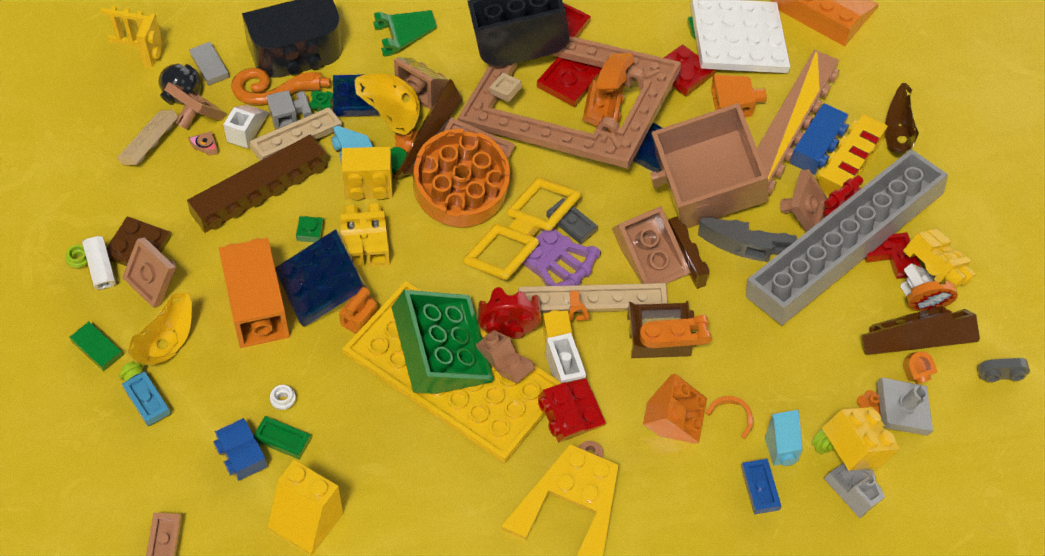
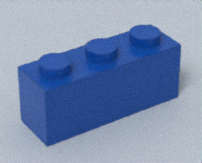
M823 103L794 148L790 164L802 170L809 169L813 175H816L820 168L826 166L830 157L828 156L829 152L836 150L839 144V136L843 137L849 127V124H846L849 114Z

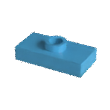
M145 371L122 383L123 389L147 427L170 414L169 408Z

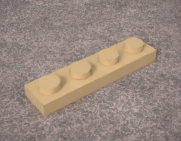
M326 108L251 140L249 147L261 161L310 134L315 140L333 132V127H341L342 122L330 108Z

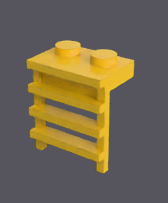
M112 6L111 9L101 8V14L110 16L115 36L109 35L108 40L138 46L143 65L153 67L155 60L159 59L161 55V47L163 45L156 14L151 13L149 17L144 16L142 11L133 14L130 13V9L126 8L124 12L117 11L115 6ZM120 18H123L128 38H124ZM132 20H135L136 23H137V27H138V33H137V35H136L135 28H134V25H133V21H132Z

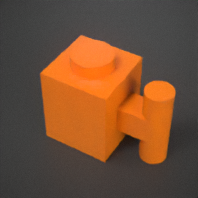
M362 287L359 292L356 291L339 312L341 326L355 334L378 311L377 303L369 296L370 291L366 287Z

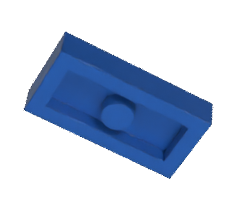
M768 459L743 462L741 470L754 515L779 511L781 503Z

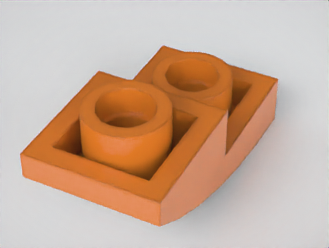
M633 53L611 54L600 71L596 88L606 89V91L619 89L627 80L625 71L634 62Z

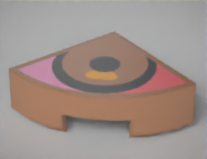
M212 132L189 137V142L193 149L205 152L207 155L218 154Z

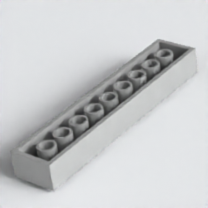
M910 149L747 279L746 298L779 324H785L862 261L869 252H873L888 237L896 233L944 193L948 174Z

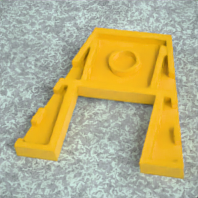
M570 444L503 523L502 530L527 540L548 494H551L596 514L577 556H603L619 465Z

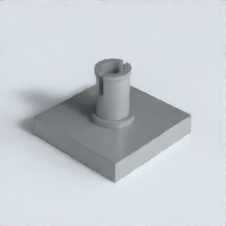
M881 378L877 382L881 420L885 425L883 428L926 436L933 432L927 386L888 378Z

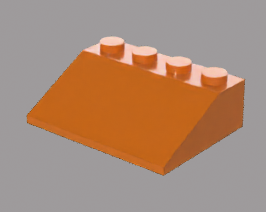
M771 0V2L777 3L779 11L843 46L848 44L879 6L878 3L872 0Z

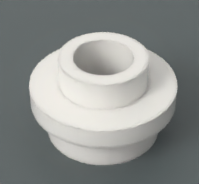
M278 385L270 393L271 405L276 409L286 410L295 403V392L287 385ZM281 397H287L286 400H279Z

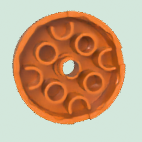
M451 129L440 132L425 142L417 154L413 172L415 198L425 213L442 224L454 227H470L481 224L494 216L504 203L510 177L509 163L501 147L483 133L478 132L477 134L464 131V129Z

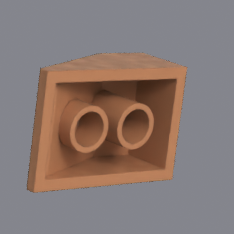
M662 206L612 228L622 253L641 284L668 283L691 273Z

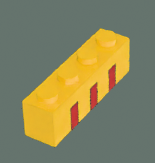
M862 114L858 121H853L848 131L850 134L848 137L845 135L842 137L838 145L839 150L831 153L827 162L829 165L826 168L822 167L817 175L819 185L826 195L829 196L834 190L842 188L844 182L849 178L853 179L857 175L860 176L882 143L887 125L865 114Z

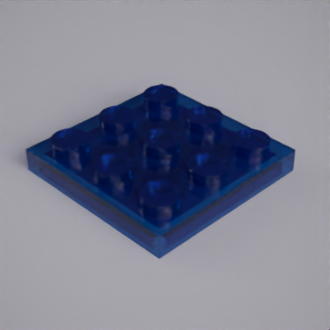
M336 229L275 267V271L296 317L303 327L356 295L362 287H366L341 234Z

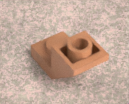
M495 330L485 335L476 344L477 349L501 376L514 383H518L535 369L531 360L515 352L509 337Z

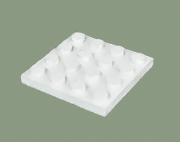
M691 0L690 6L701 68L775 73L789 72L790 63L776 2Z

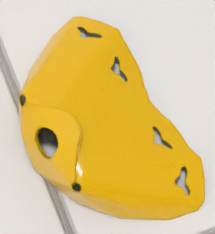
M365 74L355 79L356 94L378 110L391 131L405 135L415 127L420 107L413 87L401 78L389 74ZM360 83L362 84V86L365 87V89L363 90V92H361V88H362V87H361ZM404 93H407L410 97L408 103L402 99Z
M189 293L171 295L155 319L140 333L132 336L128 353L136 362L147 365L158 364L176 355V352L184 344L190 331L192 302ZM182 298L178 302L173 301V299ZM159 340H165L168 346L165 349H160L157 343Z

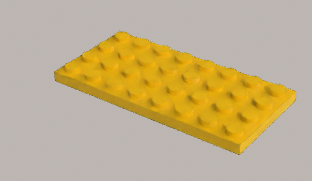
M405 281L343 347V354L505 463L545 415L539 408L538 395L544 389L561 383L536 365H534L535 369L518 383H514L501 376L490 364L494 378L491 383L437 394L413 393L391 308L404 290L421 291ZM480 330V333H481V336H482V339H483V338L485 337V335H487V333H485L484 331Z

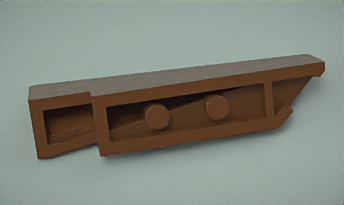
M451 79L442 88L435 103L429 110L394 178L399 179L404 175L413 174L414 164L421 147L431 137L445 130L450 120V115L462 102V98Z
M943 306L873 324L869 327V333L861 335L863 349L867 355L973 343L980 340L976 314L967 309L952 313V311Z

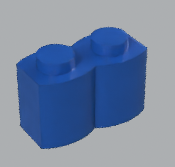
M244 418L215 431L217 439L213 443L218 454L225 455L227 460L224 461V465L230 476L235 474L239 481L267 468L265 457Z

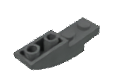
M701 217L698 235L712 245L744 258L769 262L771 254H780L797 240V235L769 233L761 230L750 231L749 222L722 220L713 217Z

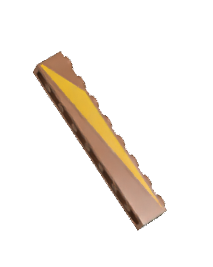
M814 50L757 147L768 177L769 195L773 193L776 187V178H781L785 171V162L791 161L794 146L798 144L803 136L804 128L807 129L812 122V114H817L822 105L821 98L827 97L831 89L829 84L831 82L835 83L840 72L837 69L838 59Z

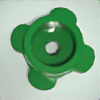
M318 90L311 92L312 100L309 102L311 109L317 112L326 108L331 109L332 92H319Z

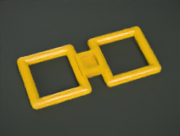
M540 177L536 178L507 210V216L515 219L509 227L494 224L464 257V264L500 279L508 280L539 245V240L533 237L538 230L551 231L578 201L581 193L564 185ZM540 187L567 197L547 221L520 211ZM498 234L526 244L504 269L476 259Z

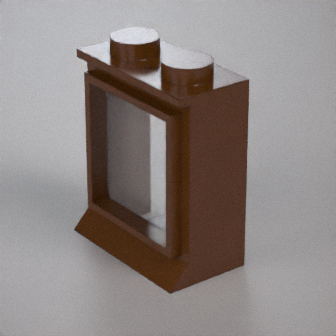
M629 301L627 320H630L629 337L632 338L631 358L691 356L693 347L697 345L648 348L639 339L640 329L646 322L694 318V311L689 310V302L634 304Z

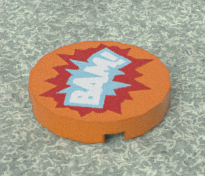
M931 281L914 287L911 290V294H907L906 297L911 309L924 311L938 306L946 307L956 301L958 294L955 284L949 281H945V284H939V281Z

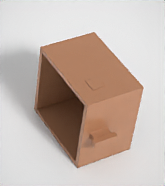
M740 103L652 132L655 153L661 169L660 172L650 173L653 187L655 189L666 183L676 214L680 222L685 224L687 228L700 224L701 217L719 218L769 201L768 177Z

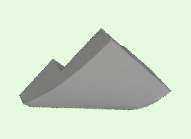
M843 463L824 478L859 518L868 513L885 498L881 487L876 483V476L873 470L849 471Z

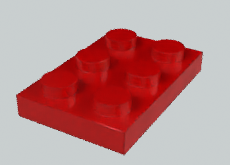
M557 57L537 80V87L575 107L588 92L590 83L593 80L597 81L602 67Z

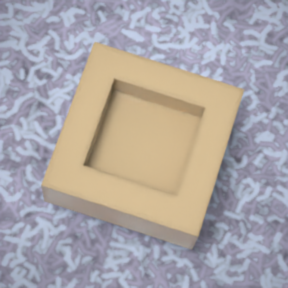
M502 73L489 87L490 94L509 102L522 88L521 80Z

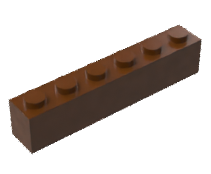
M310 134L187 199L190 214L204 233L211 229H216L222 223L240 216L246 210L260 205L263 201L274 195H279L283 190L294 184L301 183L305 178L321 172L327 167L326 153Z

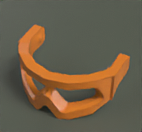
M570 291V307L568 312L570 321L573 320L574 312L580 309L583 312H580V316L575 317L576 320H590L586 307L580 302L579 292Z
M724 396L714 400L706 411L708 416L713 413L716 407L728 403L741 405L748 414V425L741 437L746 439L754 428V417L750 407L742 399L735 396Z

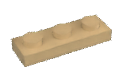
M160 110L117 157L122 165H137L142 162L147 151L155 147L159 142V138L173 127L172 123L178 118L173 110Z

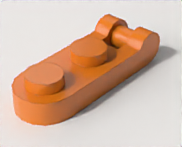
M698 315L688 319L646 322L642 325L639 335L641 343L648 348L702 345L712 341L711 332L707 329L709 321L706 315ZM691 330H698L697 333L691 334Z

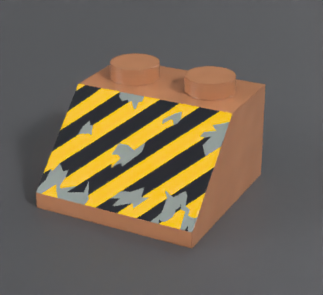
M397 57L394 60L395 76L401 78L414 88L419 104L431 109L448 79L443 74L431 70L424 63H419L413 58Z

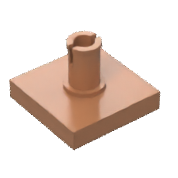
M168 82L164 90L185 104L177 120H175L176 124L188 129L196 113L222 121L226 114L224 111L202 96H196L192 93L187 94L182 91L184 88Z
M800 170L793 198L782 199L780 208L783 214L794 213L807 232L823 219V212L826 209L824 201L828 198L810 170Z
M145 237L140 238L135 243L122 278L153 308L161 306L171 278L175 274L176 264L173 260L167 259Z

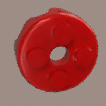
M497 287L492 291L491 298L487 304L485 301L480 300L478 305V324L486 333H491L495 330L507 337L517 339L533 331L541 322V308L538 295H533L532 300L529 301L522 291L514 295H507L502 288Z

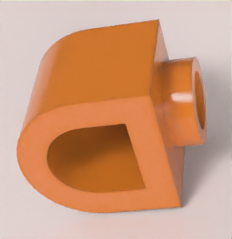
M927 352L911 353L904 360V369L908 381L916 380L917 384L931 380V374L938 373L932 356Z

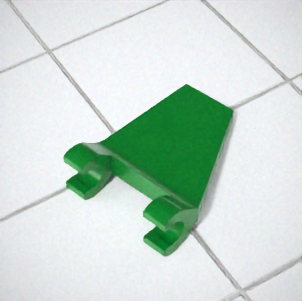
M432 10L393 15L383 12L374 13L375 21H373L375 30H382L388 26L392 39L386 38L382 40L383 47L381 51L385 57L393 55L437 29Z

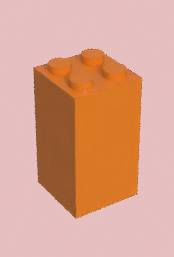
M268 237L219 247L240 348L290 338Z

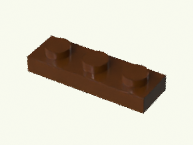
M678 216L670 218L668 222L691 272L689 275L697 289L705 287L709 275L708 265L706 262H702L699 257L698 247L695 243L691 242L686 225L680 222Z

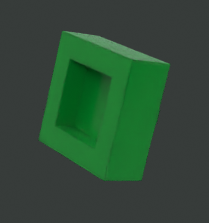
M299 216L296 232L297 241L321 243L324 219L322 217Z

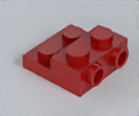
M586 378L544 389L538 395L539 408L546 414L550 433L556 437L558 443L601 428L606 424Z

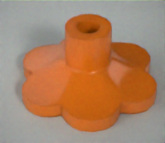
M411 130L405 135L396 133L395 146L401 147L407 153L418 131Z
M868 390L864 395H860L857 398L859 408L873 407L881 416L878 394Z

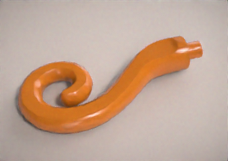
M247 68L234 76L231 89L235 97L243 103L266 105L267 95L289 90L290 95L304 90L321 91L322 87L331 86V78H323L322 73H302L270 91L263 92L270 84L268 74L260 68ZM251 78L260 79L258 83L251 84L252 92L244 89L243 85L247 80Z

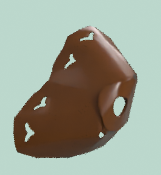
M901 83L896 90L885 121V125L888 126L885 133L888 149L898 154H905L912 149L919 135L911 108L910 97L912 89L907 83ZM900 136L907 137V141L905 143H899L897 138Z

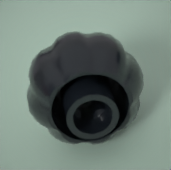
M181 64L167 66L160 73L158 84L162 91L160 97L168 104L172 102L184 104L164 90L168 82L184 88L182 91L185 93H192L197 96L201 90V84L198 81L200 75L188 64L185 66Z

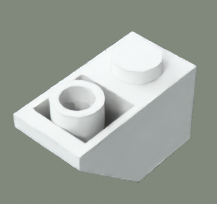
M249 105L234 107L223 124L227 142L249 148L250 141L255 138L268 116V111Z

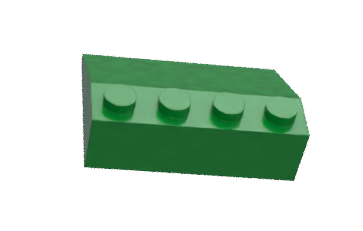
M404 290L391 308L413 393L437 394L491 383L494 380L488 360L476 347V344L482 340L470 295Z

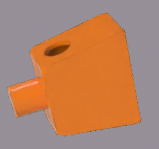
M713 75L711 93L715 111L740 103L744 116L750 117L754 113L756 103L766 102V89H753L751 78L748 76Z

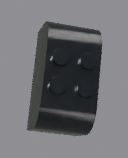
M293 0L242 13L246 40L256 68L266 71L269 77L280 78L327 66L338 60L342 54L340 18L333 0Z
M467 0L480 57L489 65L505 66L552 55L562 50L569 41L566 12L562 0Z

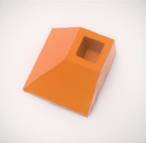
M671 374L648 400L643 425L661 437L699 443L707 398L677 374Z

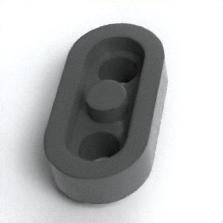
M1024 358L991 359L979 364L978 372L980 378L987 382L1005 379L1020 381L1029 374L1030 368L1028 361Z

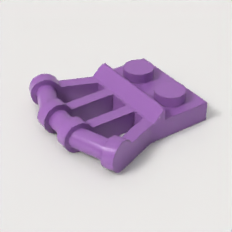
M553 228L551 231L543 230L536 237L539 240V245L522 264L538 275L545 286H577L581 284V280L584 277L587 278L592 273L593 264L599 258L601 251L595 246L586 247L573 243L568 236H563ZM568 252L586 257L585 261L581 263ZM562 260L576 272L569 273L558 265L557 262ZM550 270L563 281L556 284L553 282L548 271Z

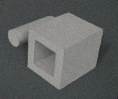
M289 90L266 96L268 110L275 130L296 122L297 113L302 112L304 118L312 115L305 92L297 93L298 100L292 101Z

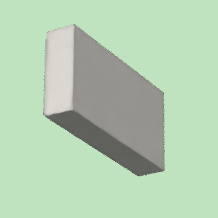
M211 42L189 49L192 59L208 86L229 78L228 72Z

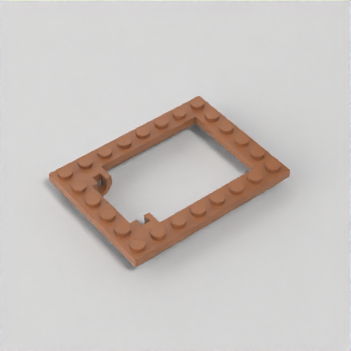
M569 36L566 46L551 56L603 67L611 54L633 53L634 62L625 71L627 80L624 84L631 87L633 81H637L641 92L621 128L613 118L603 117L595 132L591 134L493 109L498 97L490 94L489 87L502 73L512 76L519 62L505 66L489 65L457 119L482 131L629 169L681 69V62Z

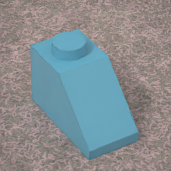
M798 410L772 414L765 441L773 466L780 464L789 466L799 461L802 452V439Z

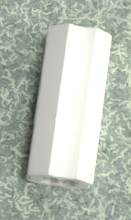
M95 236L85 239L82 243L95 290L113 287L116 283L103 237Z

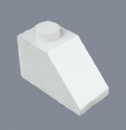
M572 334L547 338L545 356L552 376L560 383L586 378V373Z

